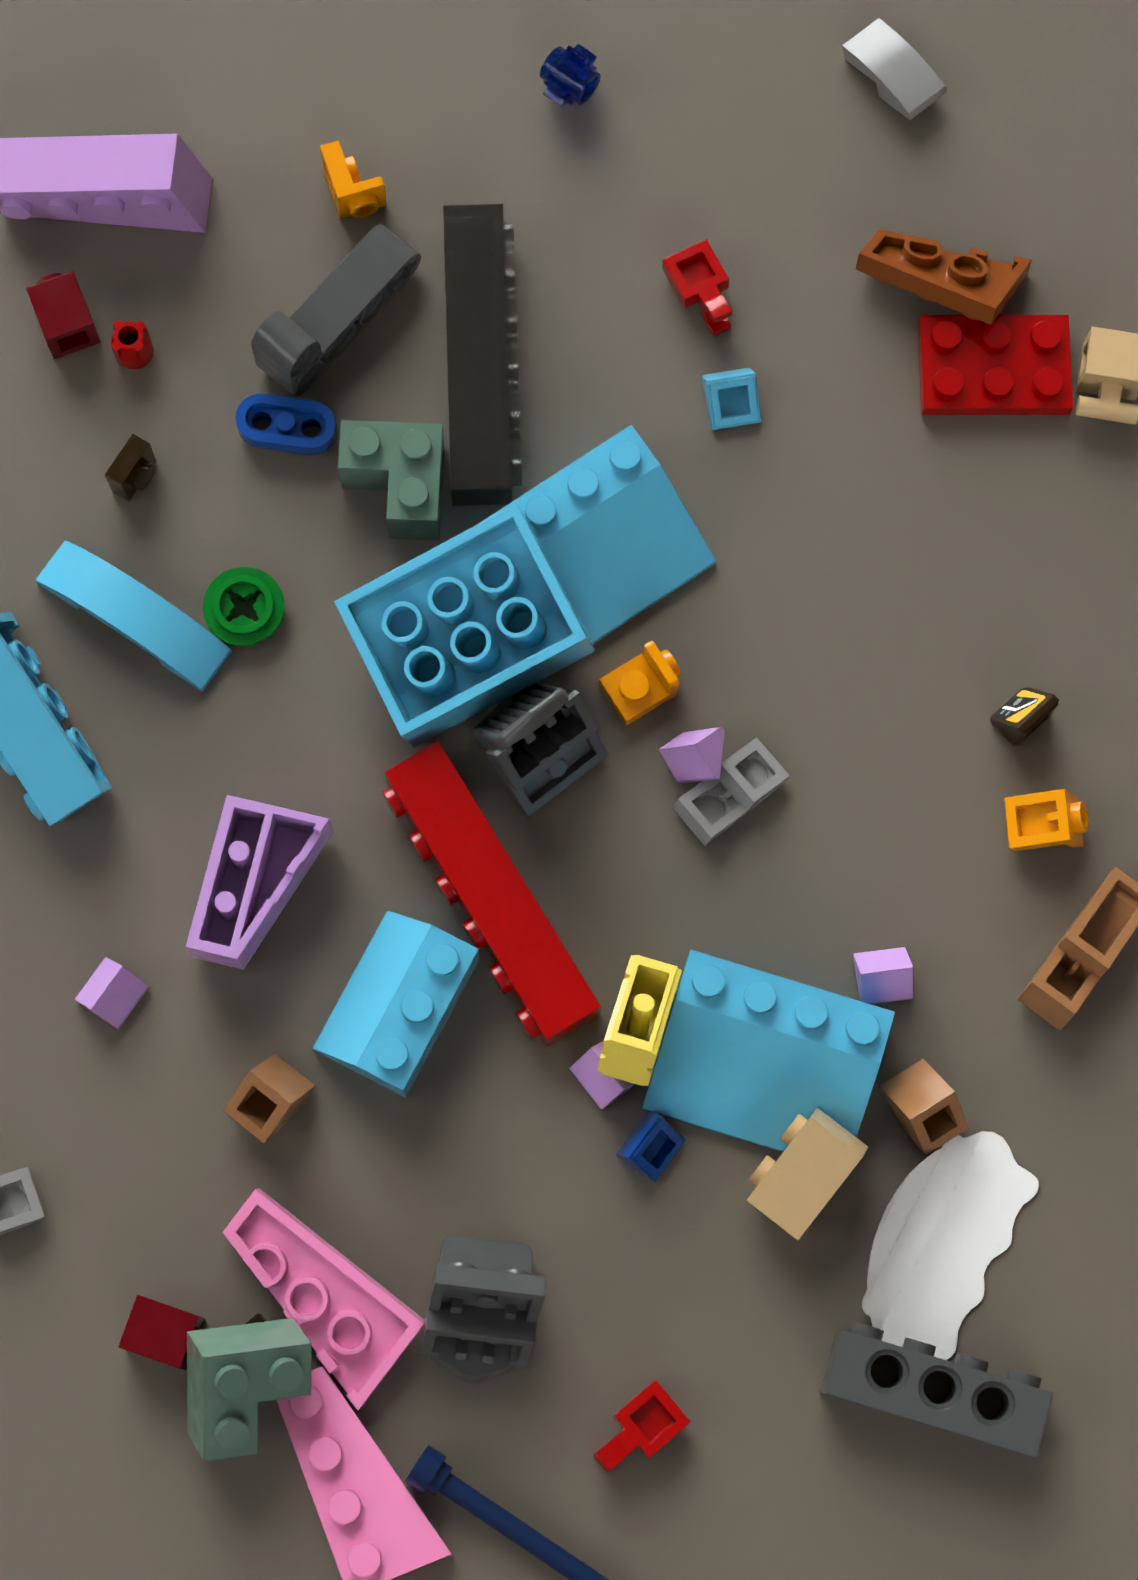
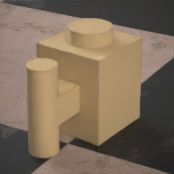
M1091 327L1082 345L1076 391L1096 394L1098 397L1093 398L1079 395L1075 415L1136 425L1138 405L1120 402V400L1135 401L1138 396L1137 333Z

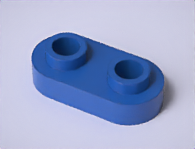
M260 393L245 398L236 411L235 420L241 438L247 444L257 448L317 455L327 451L333 445L337 436V426L333 412L325 404L318 401ZM264 418L271 421V425L265 430L254 428L255 422L259 419ZM308 426H317L321 429L320 433L315 437H307L303 434V431Z

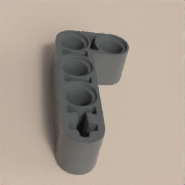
M383 224L375 226L290 318L281 311H276L263 321L254 334L251 343L256 365L295 397L304 394L412 277L421 261L420 253Z

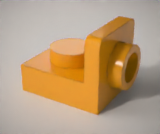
M339 140L320 145L322 169L340 219L350 216L353 218L368 217L387 204L386 187L381 176L361 181L354 157H344Z
M650 641L643 646V651L640 655L601 677L598 685L624 725L627 726L677 696L680 684L678 677L682 673L673 655L667 649L660 652L656 644Z
M1059 789L1004 798L1009 849L1022 851L1064 844L1071 848L1083 847V833L1089 830L1088 812L1083 801L1079 802L1078 796L1070 791Z

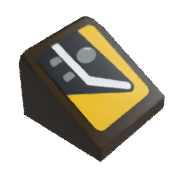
M1023 688L991 716L990 721L1013 746H1018L1052 715L1059 705V699L1051 693L1033 688Z

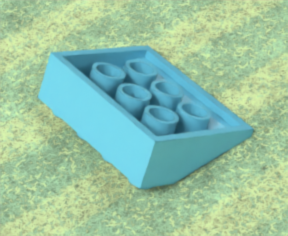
M632 425L485 519L487 520L518 504L579 617L592 645L716 564V559L661 464Z
M518 504L507 508L334 601L401 737L413 747L596 651Z
M690 949L642 1110L656 1112L668 1118L783 1152L788 1145L780 1140L790 1124L799 1113L808 1120L818 1107L857 1138L881 1064L895 1012Z

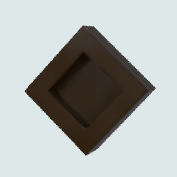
M135 434L131 435L105 473L112 492L127 501H130L137 489L142 491L148 486L156 471V458L150 443Z

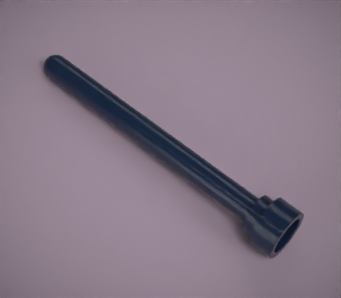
M429 1444L404 1481L421 1494L425 1490L434 1496L437 1492H440L569 1580H609L450 1473L453 1467L444 1462L447 1456Z

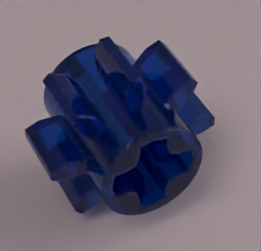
M579 43L575 48L570 45L567 49L561 46L556 47L548 55L540 70V77L544 80L543 84L548 86L543 95L560 107H563L566 103L572 105L574 101L579 105L584 104L593 95L600 82L601 75L593 65L597 56Z

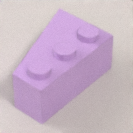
M227 795L186 943V948L191 956L196 959L244 970L334 833L330 819Z

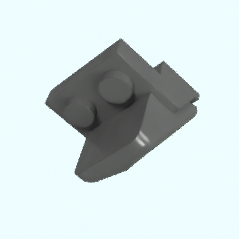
M539 682L501 701L473 730V737L477 744L485 751L486 756L514 802L527 817L535 813L609 755L596 733L599 727L580 693L576 690H565Z
M457 1235L445 1237L442 1242L439 1263L436 1264L426 1304L420 1355L431 1356V1359L436 1364L469 1384L504 1374L515 1366L527 1368L536 1341V1325L546 1290V1277L532 1275L533 1253L531 1248L521 1243Z

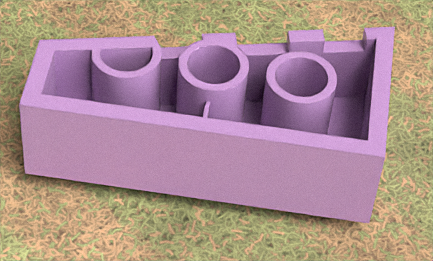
M178 134L0 138V211L7 217L13 219L33 217L206 233L213 178Z

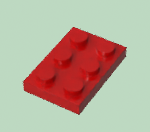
M920 315L918 320L921 415L1071 414L1073 410L1069 315H998L991 325L980 320H972L965 315Z

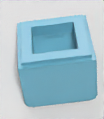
M751 368L702 375L703 389L712 430L762 422L756 373Z

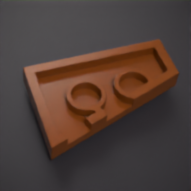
M879 229L859 253L855 270L873 276L879 282L892 284L917 294L923 300L936 302L961 312L967 318L980 320L991 325L1028 276L1032 259L1015 256L1013 264L987 259L988 251L970 247L968 254H959L944 251L941 244L936 240Z

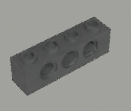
M852 1322L850 1331L844 1329L836 1330L820 1388L821 1393L1037 1458L1054 1394L1039 1389L1042 1378L1012 1369L1009 1370L1007 1379L986 1373L989 1362L957 1353L955 1363L934 1357L936 1346L906 1337L903 1346L900 1347L882 1341L884 1330L858 1322ZM882 1355L890 1356L898 1366L897 1379L888 1387L878 1386L871 1377L872 1363ZM935 1371L944 1373L950 1382L949 1395L939 1403H933L928 1400L923 1390L926 1377ZM988 1387L996 1389L1002 1397V1409L997 1416L991 1419L982 1417L976 1406L979 1393Z

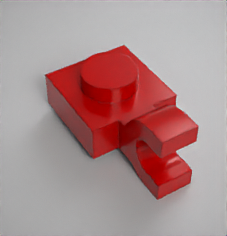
M707 239L662 259V269L683 307L687 308L698 303L701 307L705 323L713 337L730 330L731 323L728 317L732 316V310L720 293L729 288V277Z
M655 1379L612 1416L623 1430L593 1456L606 1472L611 1471L637 1447L649 1459L691 1421Z

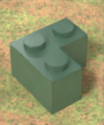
M341 420L338 472L341 487L345 489L388 490L386 521L389 538L440 540L445 446L443 424Z
M294 1318L187 1331V1434L203 1461L258 1454V1402L311 1395L312 1343Z

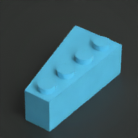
M12 612L0 613V765L11 777L16 775L26 789L27 793L23 797L32 814L39 820L45 818L49 826L64 820L113 787L82 733L76 727H72L69 730L66 728L63 720L68 718L66 705L56 690H53L46 683L41 684L37 677L40 673L38 667L42 666L32 647L28 646L26 648L19 640L15 639L12 632L20 626Z

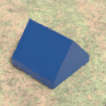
M647 1112L616 1155L647 1178L656 1182L686 1139L660 1114Z

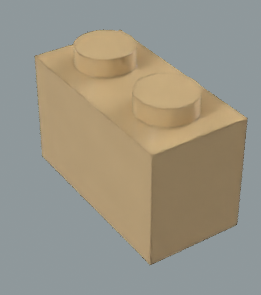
M818 1107L808 1120L800 1113L797 1115L780 1138V1140L788 1145L776 1161L767 1155L748 1179L756 1188L746 1201L796 1240L801 1238L868 1149L867 1145Z

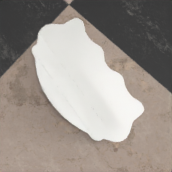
M981 1131L965 1138L957 1135L943 1144L942 1148L936 1150L919 1163L907 1175L887 1205L874 1237L868 1267L867 1291L862 1300V1309L866 1315L870 1316L872 1327L884 1330L882 1341L902 1347L906 1337L936 1346L934 1357L948 1360L956 1352L958 1331L962 1320L983 1299L985 1291L984 1274L987 1266L993 1258L1006 1251L1011 1245L1015 1218L1022 1206L1037 1194L1039 1188V1180L1032 1173L1017 1164L1010 1147L1002 1136L987 1131Z

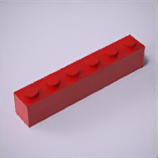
M439 741L385 771L386 783L389 788L382 791L386 802L396 818L405 814L415 830L408 835L412 845L423 862L430 858L433 859L442 874L435 879V882L450 906L459 902L468 917V920L461 924L474 947L480 949L485 946L495 964L488 969L502 993L505 995L513 991L522 1006V1009L515 1013L529 1038L532 1040L540 1036L547 1047L600 1015L601 1005Z

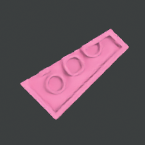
M260 1188L255 1189L224 1229L223 1234L264 1288L269 1289L284 1309L283 1313L287 1318H294L312 1343L311 1346L316 1351L317 1358L329 1374L332 1373L347 1392L346 1396L354 1407L360 1410L424 1326V1319Z
M323 1366L311 1371V1395L276 1400L342 1580H391L452 1554Z

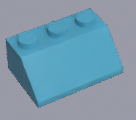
M387 911L312 1049L406 1098L480 960L479 949L431 924Z

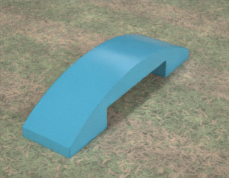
M65 540L35 580L37 584L75 609H83L157 658L163 667L201 692L205 690L232 652L231 648L167 600L118 568Z

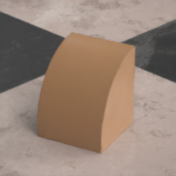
M274 1053L248 1072L223 1111L261 1142L266 1143L289 1121L316 1085Z
M924 1058L879 1086L896 1118L925 1156L970 1128L955 1091Z

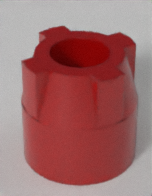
M120 319L115 321L112 325L114 333L111 338V347L117 362L128 369H139L147 365L153 357L154 347L145 324L141 320L136 323L132 321L122 322ZM129 337H138L137 341L131 345L122 343Z

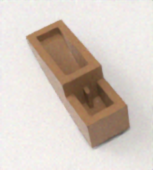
M1115 866L1017 1000L1061 1031L1077 1013L1099 979L1110 968L1138 927V882Z

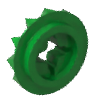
M251 567L233 568L216 577L207 588L203 599V615L207 626L214 636L225 641L231 647L247 645L254 648L257 643L266 638H272L280 622L284 621V597L277 582L267 573ZM231 594L236 599L240 598L245 603L252 598L254 600L257 599L253 604L257 618L256 622L245 615L232 619L236 609L230 596Z

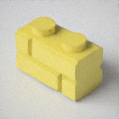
M631 955L605 1035L597 1071L603 1075L636 1085L649 1086L682 973L678 966L640 955Z

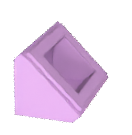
M717 727L682 732L658 749L677 782L684 784L720 779L725 729Z
M905 947L853 954L861 1002L873 1005L913 999V965Z
M105 957L77 995L75 1001L119 1030L149 986L122 965Z
M604 1040L591 1047L570 1067L571 1072L601 1111L636 1085L603 1075L597 1071Z

